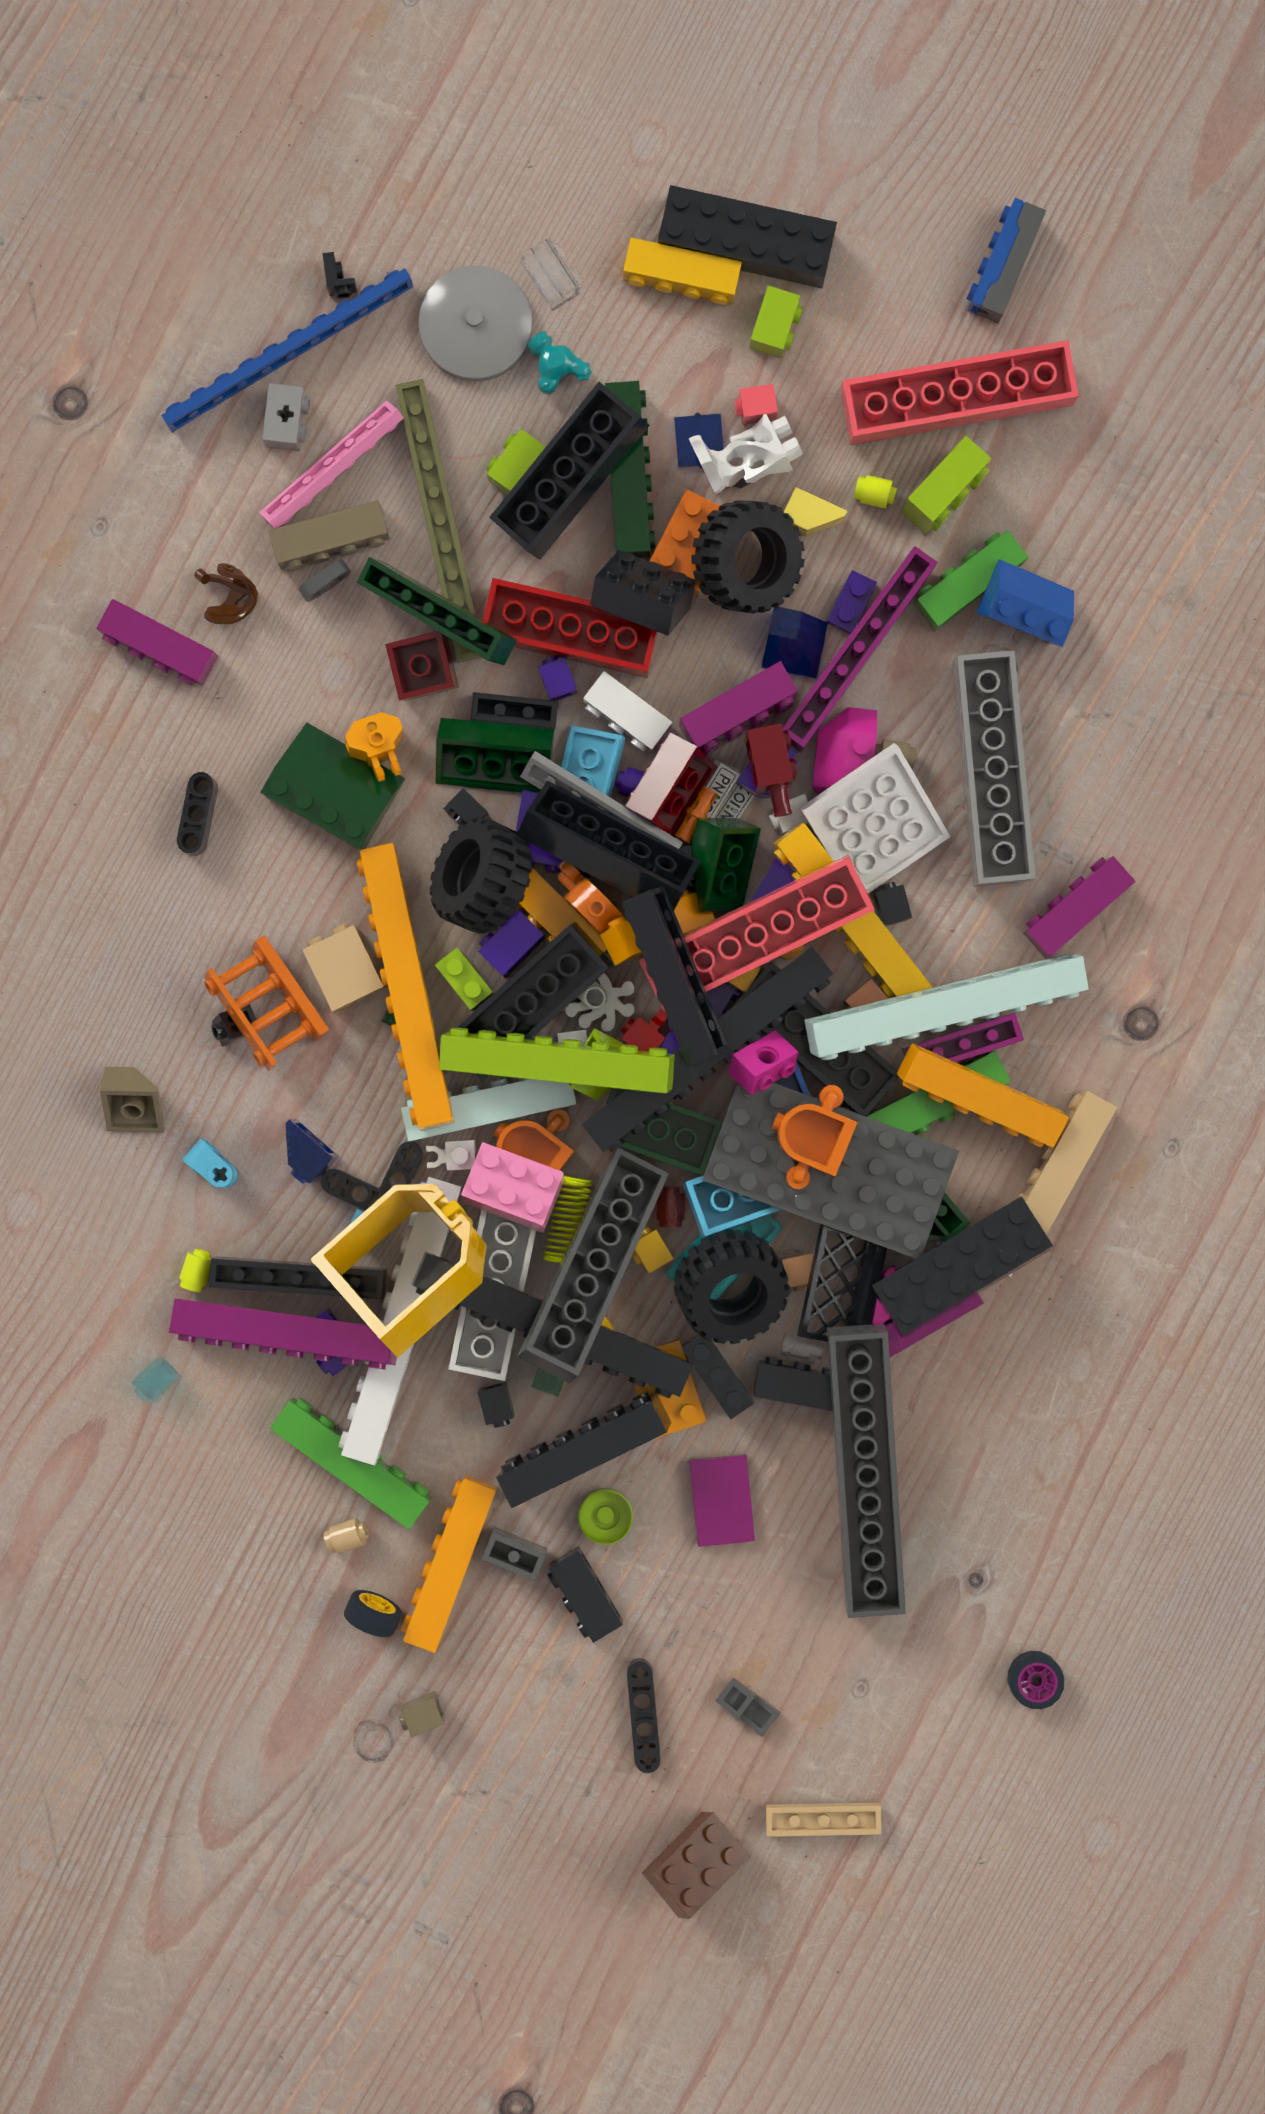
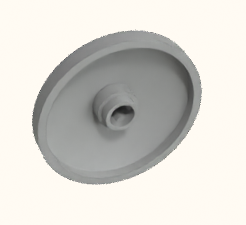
M466 266L443 275L428 290L420 308L419 332L428 356L445 373L466 381H486L507 373L525 354L532 334L531 310L525 294L509 276L489 267Z

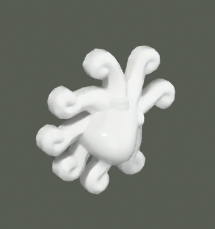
M604 973L599 978L600 985L595 981L578 997L581 1002H572L565 1010L569 1017H574L578 1011L592 1009V1012L582 1014L579 1017L578 1022L581 1028H589L591 1021L600 1018L605 1013L607 1018L601 1023V1028L604 1031H611L616 1022L615 1009L625 1017H630L635 1011L632 1003L624 1005L618 998L619 996L631 995L635 990L634 984L626 981L622 988L612 987V982Z

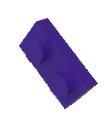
M852 570L826 623L851 634L877 582Z

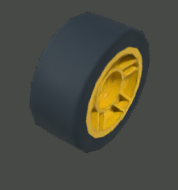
M356 1590L350 1596L344 1610V1617L355 1628L367 1634L378 1637H390L398 1626L402 1617V1611L393 1601L372 1591Z

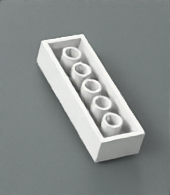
M481 1210L477 1232L486 1243L483 1275L524 1292L537 1231ZM461 1306L448 1369L505 1381L517 1329L513 1328L512 1332L503 1330L496 1326V1320L489 1317L485 1321L479 1320L469 1315L470 1309Z

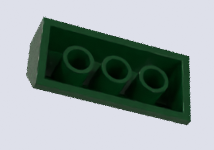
M441 718L436 738L435 784L520 793L525 790L539 793L541 789L520 776L535 751L552 761L554 729Z

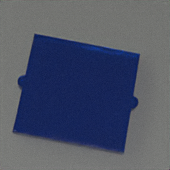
M695 413V416L674 417L678 468L699 466L702 469L701 463L689 440L693 436L700 435L710 450L722 451L724 449L721 414L700 415V413Z

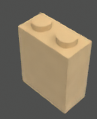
M348 923L333 929L334 934L325 939L322 936H318L308 941V947L302 949L331 1011L335 1013L386 988V986H383L381 976L358 928L355 925L349 927Z

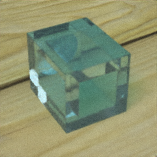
M160 1356L131 1383L136 1387L134 1391L139 1398L145 1402L149 1400L150 1403H153L181 1375Z

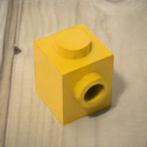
M649 1227L644 1228L632 1257L637 1265L643 1263L648 1273H651L673 1260V1256L656 1228L652 1231Z

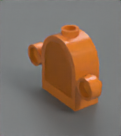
M563 861L558 866L561 871L558 874V880L568 889L562 898L599 935L609 929L608 923L623 916L573 865Z
M828 1085L820 1091L819 1100L822 1104L821 1107L814 1104L799 1105L790 1109L785 1114L778 1112L774 1119L772 1129L777 1130V1140L780 1148L789 1158L798 1162L797 1166L791 1167L786 1173V1182L791 1188L802 1189L808 1185L810 1181L809 1167L830 1176H836L858 1122L832 1112L833 1108L838 1107L843 1101V1092L835 1085Z
M562 1109L551 1111L547 1117L548 1125L546 1128L537 1122L529 1120L517 1121L510 1125L503 1121L493 1134L498 1138L496 1147L560 1170L575 1151L555 1136L556 1132L564 1131L569 1126V1114Z

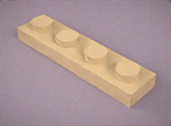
M880 1802L765 1804L767 1837L882 1835Z

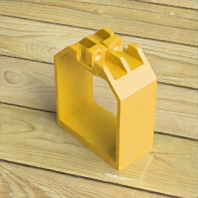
M435 1184L394 1185L313 1256L311 1260L378 1338L399 1358L482 1284L486 1243L472 1227V1220L456 1200L449 1202ZM413 1212H434L462 1243L460 1261L385 1326L342 1275Z

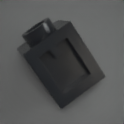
M334 252L322 253L329 296L347 298L352 295L351 293H357L355 278L344 279L342 262H336Z
M250 1004L241 1009L250 1024L256 1020ZM227 1011L219 1013L212 1020L211 1029L213 1036L216 1040L220 1041L222 1047L227 1046L231 1041L244 1037Z

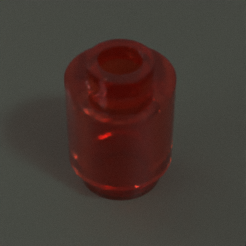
M663 1187V1191L660 1192L656 1208V1220H659V1227H682V1220H685V1193L680 1192V1187Z

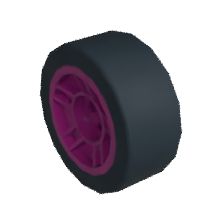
M1028 1651L1020 1654L1012 1661L1008 1670L1007 1682L1012 1694L1022 1705L1030 1709H1044L1052 1706L1060 1699L1064 1690L1065 1678L1060 1666L1050 1655L1041 1651ZM1033 1676H1040L1039 1685L1031 1682Z

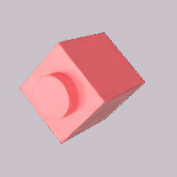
M774 384L739 390L738 399H734L736 416H741L743 425L757 423L764 414H767L770 421L776 420L778 410Z

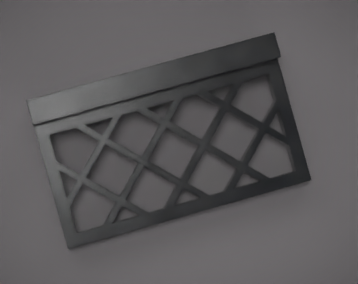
M820 1224L797 1336L828 1342L827 1335L822 1334L827 1331V1328L833 1327L841 1320L844 1321L846 1326L871 1325L877 1300L872 1291V1285L881 1280L887 1248L865 1240L863 1250L855 1255L849 1243L857 1237L848 1234L849 1236L845 1238L843 1234L847 1233ZM828 1231L836 1232L841 1240L832 1249H829L826 1244ZM845 1247L851 1258L839 1266L833 1255ZM829 1258L835 1270L824 1278L820 1272L821 1263ZM852 1264H855L858 1269L857 1278L849 1283L843 1271ZM839 1275L845 1287L833 1294L827 1283ZM823 1287L829 1299L818 1306L814 1300V1295L817 1290ZM849 1292L852 1297V1303L850 1307L843 1311L837 1299ZM833 1303L839 1315L830 1322H827L821 1311ZM817 1315L823 1327L815 1333L807 1332L809 1320Z

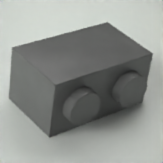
M494 1527L482 1560L536 1581L546 1556L547 1548Z

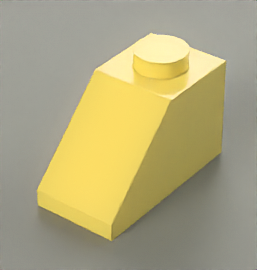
M795 487L784 513H788L793 518L792 526H798L801 535L808 536L843 523L847 510Z

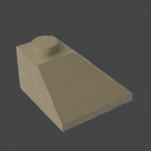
M105 1067L100 1095L107 1131L164 1132L165 1126L158 1087L134 1067Z

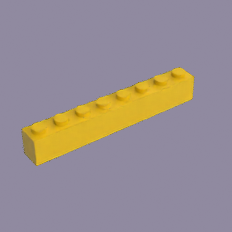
M804 822L796 824L772 844L776 848V851L773 853L783 866L788 864L794 871L791 875L794 881L834 861ZM874 911L834 930L836 933L841 931L847 940L844 942L846 947L853 955L857 953L864 960V963L861 964L869 976L872 978L876 976L882 983L879 988L888 998L933 988Z

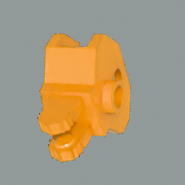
M380 712L354 721L345 735V746L349 756L366 761L369 767L372 766L379 782L385 780L383 768L380 766L381 762L388 760L394 775L402 774L396 758V748L403 738V727L399 718Z

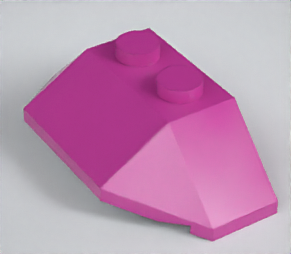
M849 707L818 731L812 788L817 795L875 756L877 710Z

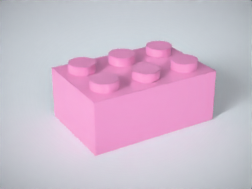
M482 1142L461 1193L462 1203L544 1233L564 1182V1172Z

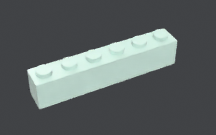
M518 1078L519 1082L508 1084L507 1079L490 1082L491 1088L480 1090L479 1085L463 1088V1094L452 1096L451 1091H449L455 1124L420 1131L418 1125H412L409 1108H414L412 1100H408L407 1107H402L401 1111L408 1141H414L576 1105L575 1092L569 1083Z

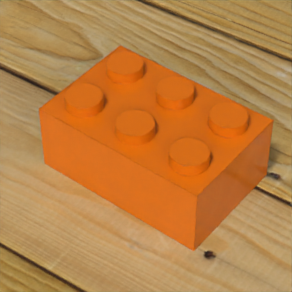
M686 489L649 562H656L664 568L684 573L687 577L695 579L693 571L696 570V565L692 564L691 555H695L696 547H693L694 538H699L700 532H698V528L701 523H707V515L713 510H718L719 505ZM696 581L693 596L697 598L701 593L699 589L701 581Z

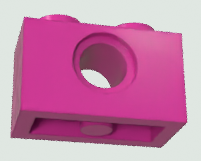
M775 1030L732 1054L728 1074L750 1095H753L760 1090L768 1089L773 1082L780 1078L789 1077L796 1068L795 1064L799 1052Z

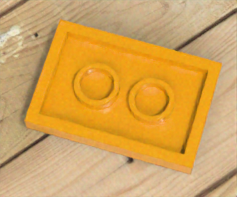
M679 1339L656 1346L660 1350L686 1360ZM691 1373L680 1397L672 1394L671 1398H667L658 1394L672 1422L668 1432L659 1437L707 1421ZM646 1383L643 1388L634 1384L637 1395L648 1391L649 1395L655 1393L656 1387Z

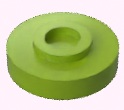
M601 1488L589 1493L584 1498L579 1508L578 1520L582 1532L591 1541L598 1544H613L620 1541L629 1532L632 1525L633 1512L630 1502L622 1493L610 1488Z

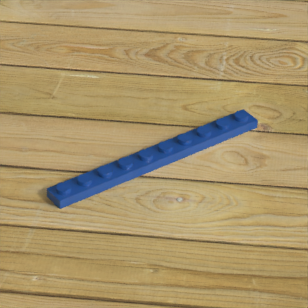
M406 268L401 271L394 270L385 276L384 281L378 285L365 287L358 297L351 301L350 299L342 301L333 312L328 315L321 314L313 319L310 326L303 330L296 329L292 331L285 341L266 347L262 355L255 359L249 358L240 363L237 370L230 374L223 373L214 380V384L207 388L201 387L190 394V398L182 403L176 402L170 405L165 410L166 413L161 416L173 433L413 288L412 279Z

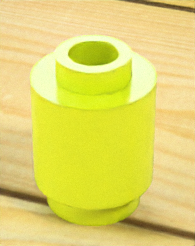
M866 475V478L859 476L854 499L860 500L861 504L887 509L888 504H894L897 488L892 487L893 481L869 475Z
M197 1248L194 1249V1252H187L179 1279H181L180 1287L194 1292H202L203 1287L207 1286L210 1277V1252Z

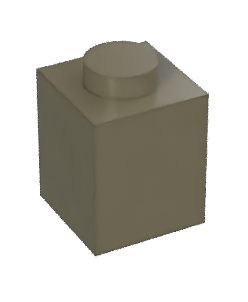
M436 1691L404 1703L401 1709L402 1713L399 1714L403 1730H409L411 1737L444 1725L446 1718Z

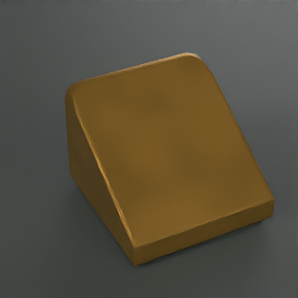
M756 967L726 983L738 991L747 992L760 971V967Z

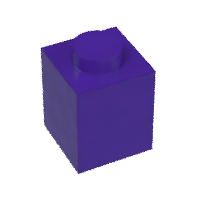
M553 656L542 661L543 665L539 666L538 670L549 700L559 701L577 694V688L565 657L559 659L558 656Z

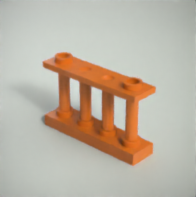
M264 935L254 942L252 956L219 976L213 968L207 970L204 976L206 980L204 985L212 996L216 995L255 1051L252 1053L255 1061L260 1067L265 1066L269 1072L277 1064L273 1058L275 1055L305 1036H312L316 1042L326 1035L329 1028ZM257 965L264 966L269 973L268 979L234 1000L225 985ZM274 988L276 990L280 989L285 997L284 1003L250 1024L241 1009ZM290 1012L296 1013L302 1021L300 1026L266 1047L257 1033Z

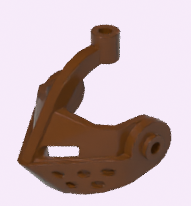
M220 563L217 566V572L220 575L207 574L201 568L196 570L194 576L202 584L215 582L231 588L226 601L222 605L207 608L204 613V618L214 624H233L241 621L253 611L257 603L259 591L240 569L231 564ZM247 594L248 598L238 605L237 602Z

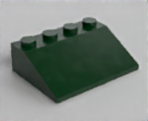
M306 722L274 767L260 793L354 848L362 850L366 849L405 778L400 775H394L392 770L380 764L385 774V780L379 782L372 766L369 767L366 761L350 757L344 743Z

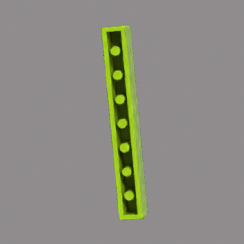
M451 1028V1032L449 1031L441 1035L439 1070L668 1093L673 1089L675 1054H667V1049L649 1048V1052L638 1051V1046L621 1045V1048L617 1049L609 1048V1043L592 1042V1046L581 1045V1040L564 1039L563 1043L552 1042L553 1038L547 1036H536L535 1040L524 1039L523 1034L508 1033L507 1037L496 1036L495 1031L481 1030L479 1034H469L466 1028Z

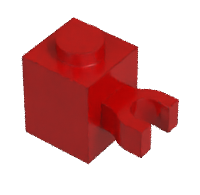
M660 1008L649 1023L645 1022L641 1017H638L636 1021L630 1018L620 1030L624 1034L621 1040L627 1045L638 1046V1051L649 1052V1048H658L666 1039L658 1032V1029L668 1018L666 1012Z

